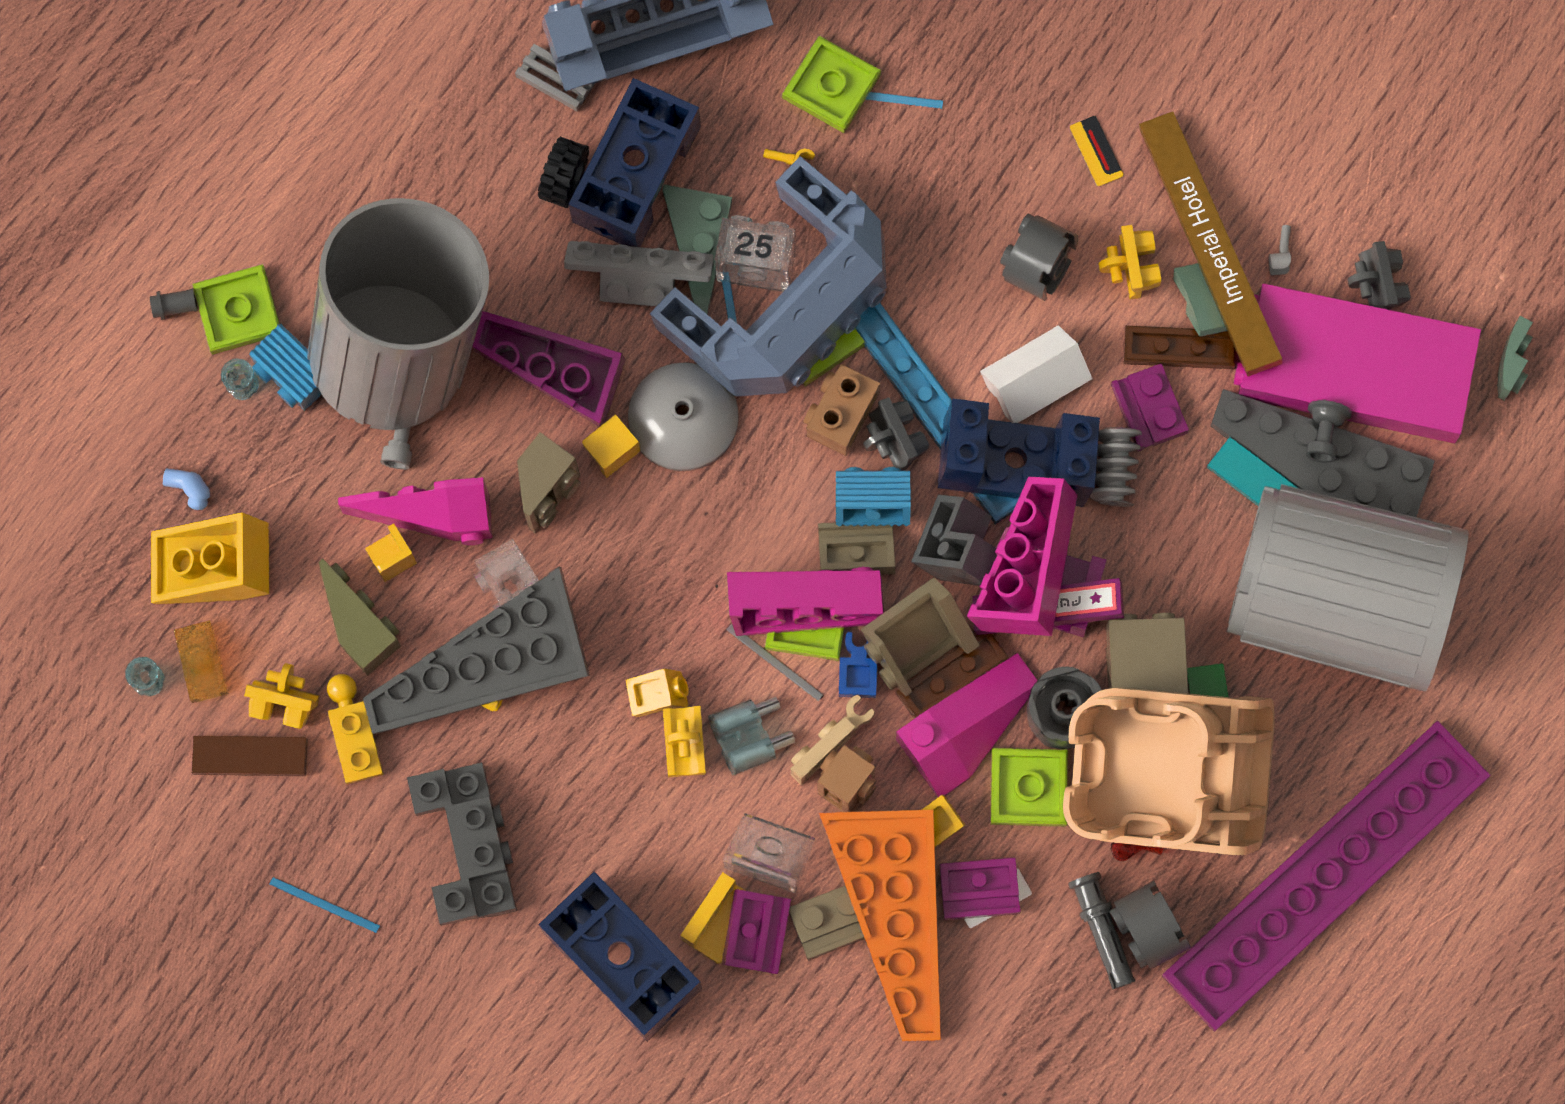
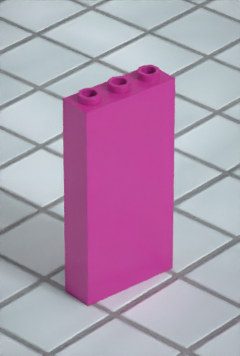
M1262 284L1259 295L1254 294L1280 352L1282 364L1247 377L1243 365L1238 363L1233 385L1240 386L1239 395L1266 404L1310 413L1308 411V404L1312 401H1333L1351 409L1352 416L1346 421L1454 444L1457 442L1462 431L1481 329L1268 284Z

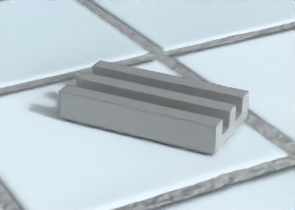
M533 44L530 54L526 55L523 59L521 68L518 67L516 70V78L578 112L595 83L572 89V92L578 94L575 99L530 74L528 71L532 68L562 85L557 72L536 61L538 58L556 68L552 54Z

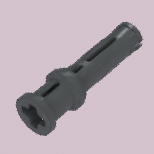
M1096 872L1068 883V886L1075 891L1082 910L1079 914L1080 918L1089 924L1103 965L1107 971L1112 990L1135 982V978L1129 968L1124 950L1110 915V910L1113 908L1112 903L1106 901L1099 882L1101 874Z

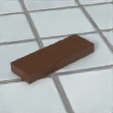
M1126 325L1123 364L1155 366L1162 363V366L1234 369L1235 347L1228 331L1200 337L1197 331L1192 328Z
M992 633L976 635L975 638L980 646L969 654L959 647L910 681L908 685L912 693L908 696H905L900 690L896 691V695L914 719L1009 659V656Z
M193 736L192 774L306 776L308 739L306 737Z

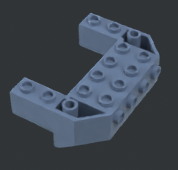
M570 0L548 7L547 14L543 16L542 26L565 91H569L773 26L766 0H671L673 10L664 12L660 8L662 0H584L581 7L580 4L571 6ZM627 11H637L639 20L636 23L628 22L625 17ZM594 21H601L605 25V31L601 34H596L592 31L591 24Z
M801 156L775 182L779 198L821 232L826 238L827 246L747 330L743 329L732 318H729L720 326L674 287L650 313L655 328L735 397L788 393L793 386L799 387L811 373L810 368L819 359L821 361L825 360L833 352L836 346L835 342L843 333H851L861 320L860 315L869 306L873 308L878 305L886 293L885 240L881 221L855 192L851 190L846 195Z

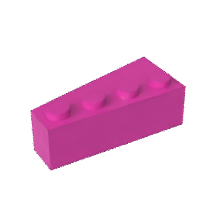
M1028 477L1009 519L1011 522L1004 540L1000 539L995 551L997 557L989 574L985 573L980 588L982 590L975 605H971L967 617L981 631L1052 636L1077 501L1076 492L1065 479Z
M858 567L851 571L727 572L729 615L736 636L866 626L884 613L880 571H873L870 567Z

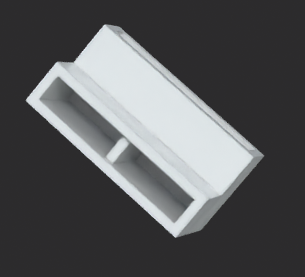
M1060 326L1054 327L980 371L988 390L998 399L1004 415L1012 423H1019L1093 379L1078 343Z

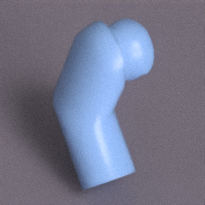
M165 469L163 486L183 489L189 497L187 504L191 509L203 510L208 506L207 499L210 498V489L199 474L177 469Z

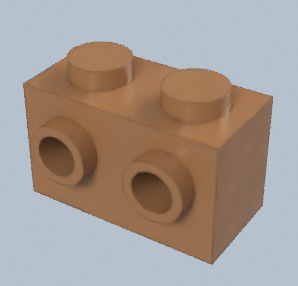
M840 364L836 373L830 371L826 376L820 390L825 394L819 405L813 403L810 406L803 423L807 424L808 438L847 456L880 394V383Z
M845 745L839 752L832 750L820 767L822 769L820 775L822 776L817 781L818 795L842 812H851L858 802L865 805L876 789V786H874L877 782L875 780V766L871 764L873 758L857 746L853 750Z

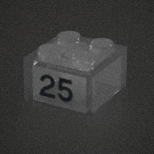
M740 215L732 216L731 219L722 218L715 255L717 281L784 292L791 283L796 255L795 229L789 228L788 224L779 221H770L767 225L754 223L751 218Z

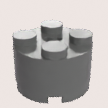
M1028 213L1019 226L1018 233L1020 236L1015 245L1009 244L1001 257L1000 264L1005 266L1002 276L1006 282L1045 301L1047 300L1046 292L1052 295L1063 280L1072 260L1068 259L1067 253L1069 247L1076 250L1078 235L1039 215L1033 216Z
M1058 667L1047 671L1038 679L1029 695L1026 710L1029 727L1045 746L1057 749L1075 748V744H1069V726L1072 715L1080 705L1102 689L1095 679L1073 667ZM1061 701H1065L1067 707H1074L1070 715H1065L1063 711L1057 710Z
M1154 880L1115 901L1116 907L1110 910L1121 933L1124 935L1130 932L1135 940L1128 944L1140 967L1143 968L1148 965L1150 969L1191 948L1187 939L1179 942V939L1184 937L1161 892L1153 895L1155 891L1159 890Z

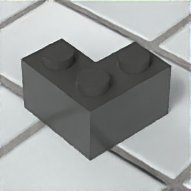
M938 494L911 562L941 581L980 586L985 573L989 574L997 557L995 553L997 548L983 540L992 516L964 497Z

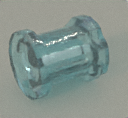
M238 358L232 359L223 366L221 380L227 391L235 399H249L258 391V377L254 374L253 368L247 361ZM239 374H244L246 378L241 379L240 385H235L234 381L239 379Z
M147 657L135 658L127 665L125 670L128 684L139 695L151 697L163 689L164 673L152 659ZM145 670L149 673L151 679L147 683H144L140 676V673Z

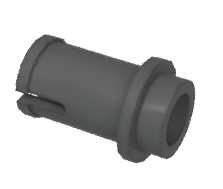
M193 288L167 294H161L160 291H157L155 296H150L153 318L161 317V320H165V316L198 311Z

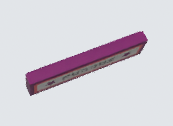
M1120 578L1061 585L1054 626L1124 618L1123 589ZM979 595L972 596L974 605L976 604ZM974 624V632L976 633V635L1000 633L981 631Z

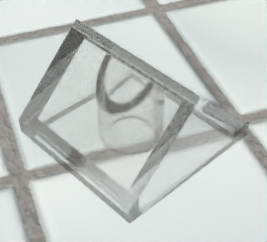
M744 813L724 855V868L796 894L815 838Z

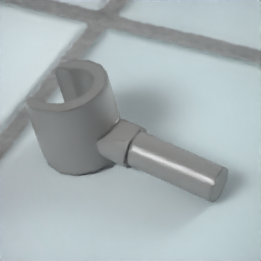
M1289 225L1282 226L1279 253L1269 254L1270 275H1281L1289 272V265L1291 263L1289 252L1291 226Z

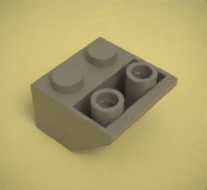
M539 432L517 460L523 512L529 530L533 533H536L541 526L547 528L558 513V510L555 508L563 498L570 499L581 483L578 480L580 473L576 458L541 432Z

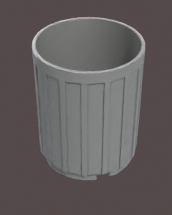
M393 198L372 202L354 210L343 218L330 233L325 242L319 265L307 358L310 360L315 386L319 388L326 401L349 420L353 418L357 423L371 425L370 428L379 430L409 428L425 422L440 410L443 411L448 406L457 389H460L489 288V269L485 253L476 236L460 219L445 209L428 202L415 199Z
M1281 484L1280 489L1265 486L1246 550L1226 632L1239 635L1240 642L1426 692L1433 678L1452 616L1463 571L1469 531Z

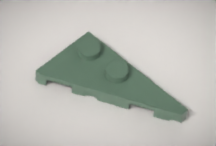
M663 184V196L666 201L678 250L684 252L696 251L714 256L710 282L688 281L693 303L708 315L730 216L732 197Z

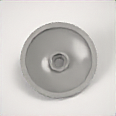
M674 363L653 371L638 385L629 404L630 432L639 442L641 453L653 463L670 470L691 471L715 462L730 447L738 428L739 414L735 396L703 368L694 363ZM679 405L689 407V411L685 415H679L675 410Z

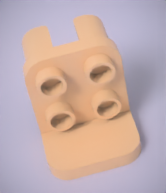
M1123 687L1109 688L1095 693L1076 709L1070 721L1069 744H1075L1072 785L1067 786L1064 792L1063 812L1066 822L1078 835L1105 842L1228 855H1248L1259 850L1264 838L1268 809L1274 735V703L1272 698L1252 696L1229 698Z

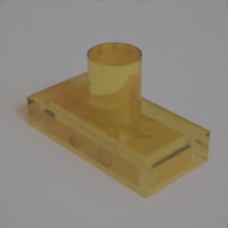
M211 621L174 629L190 701L196 703L229 694Z

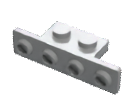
M570 241L567 246L564 268L600 272V301L657 306L673 290L675 279L710 282L714 256L696 251L684 252L664 250L662 248L630 247L622 244L609 245L588 241Z

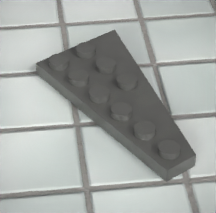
M1225 389L1222 391L1210 426L1225 438L1231 437L1299 489L1417 517L1435 462L1433 459L1338 427H1334L1331 444L1337 447L1336 460L1331 463L1314 461L1306 456L1308 443L1317 440L1319 424L1313 419Z
M557 567L543 579L520 592L519 595L450 639L449 642L432 651L419 662L366 695L363 701L372 734H378L590 676L562 567Z

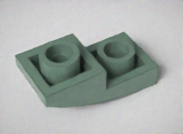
M1199 264L1174 268L1173 280L1187 302L1186 315L1198 335L1201 337L1227 331Z
M1519 316L1507 338L1499 363L1497 390L1498 398L1505 401L1510 391L1518 394L1528 377V374L1522 372L1528 360L1521 356L1533 338L1527 334L1533 322L1522 316Z

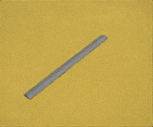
M732 624L726 629L817 701L822 698L823 694L748 636H736Z

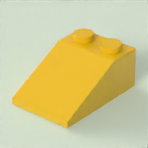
M242 512L151 532V603L175 604L236 601L269 594L268 522Z

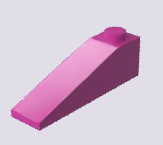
M483 477L434 482L433 490L406 486L402 487V490L398 491L396 496H390L388 492L376 491L338 498V505L342 513L387 525L394 523L399 528L448 540L461 541L463 545H479L484 543V539L492 538L490 495Z
M1017 653L932 706L896 731V741L937 797L943 794L946 796L972 777L988 752L994 747L999 737L1027 702L1030 692L1038 680Z

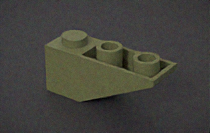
M322 558L319 561V566L338 642L343 650L368 676L401 647L398 639L395 637L400 632L386 616L380 620L371 611L375 606L374 603L361 589L356 593L353 592L346 584L350 577L336 562L330 567Z

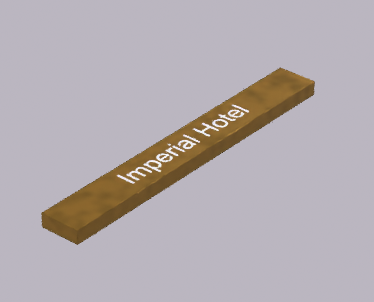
M1172 111L1140 123L1141 134L1247 377L1281 365L1282 357L1174 112Z

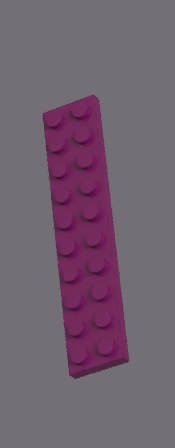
M1437 720L1162 974V977L1215 1032L1491 775Z

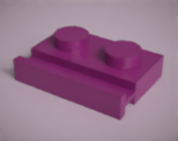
M1162 363L1128 375L1121 380L1112 381V390L1128 428L1142 432V435L1132 437L1134 443L1140 445V449L1137 450L1138 452L1149 446H1155L1188 434V426Z
M1016 858L942 863L939 865L944 920L1016 915L1021 913Z
M735 889L722 965L778 974L791 899Z

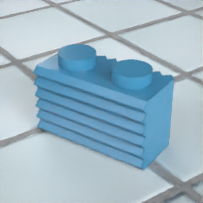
M279 324L260 344L256 345L255 349L251 350L249 355L255 363L251 369L265 383H268L270 380L274 381L281 388L277 391V394L291 408L297 404L305 411L322 394L313 382L310 360L307 358L308 349L282 324Z
M850 467L845 471H836V525L841 526L844 524L845 526L853 525L854 527L856 525L864 526L865 524L868 526H878L880 524L883 526H893L895 524L898 526L902 524L905 526L910 525V471H901L896 467H887L882 471H864L859 467Z

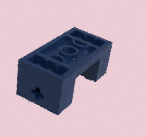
M633 78L569 202L572 223L619 244L641 247L654 221L652 205L677 156L680 155L686 158L701 128L699 107ZM631 150L641 151L645 156L644 161L640 165L630 166L624 161L626 153Z
M952 398L943 419L937 488L1019 499L1028 477L1063 478L1077 494L1076 506H1085L1095 488L1099 417L1063 413L1056 428L989 420V403ZM1012 452L1020 454L1024 459V466L1021 468L1010 467L1005 461V455Z
M595 872L538 924L546 937L568 960L571 959L647 1042L702 990L701 982ZM621 943L630 948L631 955L626 963L618 965L609 960L608 954L612 946Z

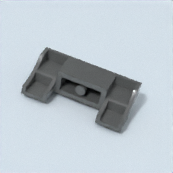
M483 763L448 771L440 769L407 777L416 816L446 811L461 877L459 881L431 887L439 924L443 926L461 921L496 917L516 912L517 908L507 869V864L513 863L509 842H501L498 828L505 827L500 805L493 806Z

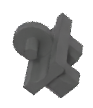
M1385 241L1374 242L1370 249L1358 254L1360 261L1355 263L1357 274L1348 277V286L1352 289L1360 288L1362 299L1368 298L1369 306L1390 310L1410 300L1409 286L1405 282L1394 283L1392 273L1402 269L1403 259L1401 250L1386 248Z
M888 397L878 402L879 406L869 413L868 416L872 423L866 427L871 437L865 440L863 445L866 451L878 449L882 459L889 457L894 467L904 471L916 458L928 450L929 443L921 431L911 435L907 434L903 425L909 424L914 419L913 411L908 401L892 403Z

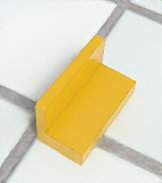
M722 872L680 935L683 942L717 964L722 963L734 890H744L736 885V881L724 872Z

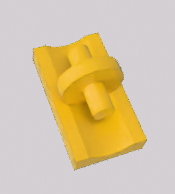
M1132 225L1121 226L1122 234L1119 235L1122 256L1118 255L1117 246L1107 247L1108 258L1098 263L1099 271L1111 273L1112 283L1116 284L1123 282L1121 271L1125 270L1129 299L1141 298L1142 291L1159 287L1161 284L1159 265L1139 266L1138 256L1155 253L1153 231L1133 232Z
M288 663L283 665L281 673L272 670L267 672L266 681L275 682L278 685L254 680L252 685H246L244 696L250 697V717L261 720L271 719L275 703L286 706L282 724L298 729L305 726L310 711L318 706L320 695L291 689L290 687L303 689L305 678L293 676L294 665Z
M701 706L663 709L668 778L705 775Z

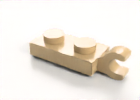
M859 695L853 696L848 701L846 717L838 723L835 720L830 721L818 734L821 738L818 743L811 749L806 745L792 758L791 762L794 766L790 768L791 776L800 785H803L821 767L832 750L837 752L855 735V732L861 726L868 724L873 719L875 711L872 708L862 716L854 712V707L861 701Z

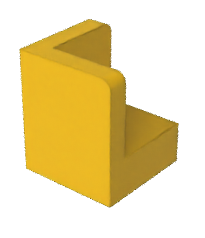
M616 414L582 441L585 449L600 465L601 472L606 478L640 452L638 440Z
M394 523L388 526L390 534L365 548L384 582L417 564L411 550Z

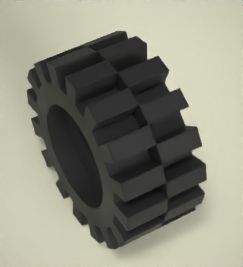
M561 136L557 139L543 168L544 173L541 175V183L538 187L539 199L564 208L569 207V202L585 173V166L588 163L589 146Z

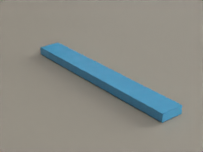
M879 302L873 308L869 306L860 315L861 320L855 329L865 341V348L903 400L908 401L914 415L941 450L943 419L952 400ZM972 493L986 513L992 516L991 520L995 525L1013 513L1018 501L1017 498Z

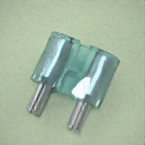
M776 697L756 705L749 699L708 716L712 732L723 750L722 755L733 776L776 759V750L795 743V737H793L794 734L791 731L770 739L767 731L763 729L761 716L780 709V702H778L779 700Z

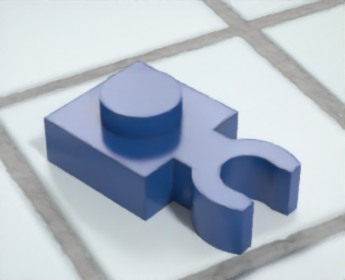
M847 632L845 646L851 654V658L840 657L839 697L859 695L861 698H876L877 664L871 658H867L868 653L864 646L857 647L853 644L852 632Z

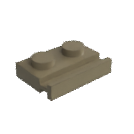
M818 523L820 571H851L858 567H870L873 571H880L881 575L895 574L893 526H883L881 524L878 526H868L865 524L864 526L856 525L854 527L853 525L845 526L844 524L838 526L836 523Z
M846 886L789 908V914L808 961L865 939Z

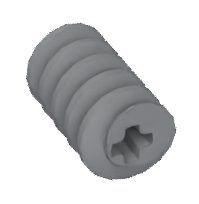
M1107 427L1099 430L1098 441L1103 443L1098 445L1097 456L1101 459H1097L1096 471L1100 473L1096 474L1095 486L1099 488L1093 490L1089 497L1090 499L1110 506H1134V504L1124 500V496L1134 494L1136 491L1125 484L1126 481L1137 479V475L1128 471L1127 467L1139 463V460L1129 456V452L1140 449V445L1130 441L1131 437L1142 435L1140 430L1123 427Z

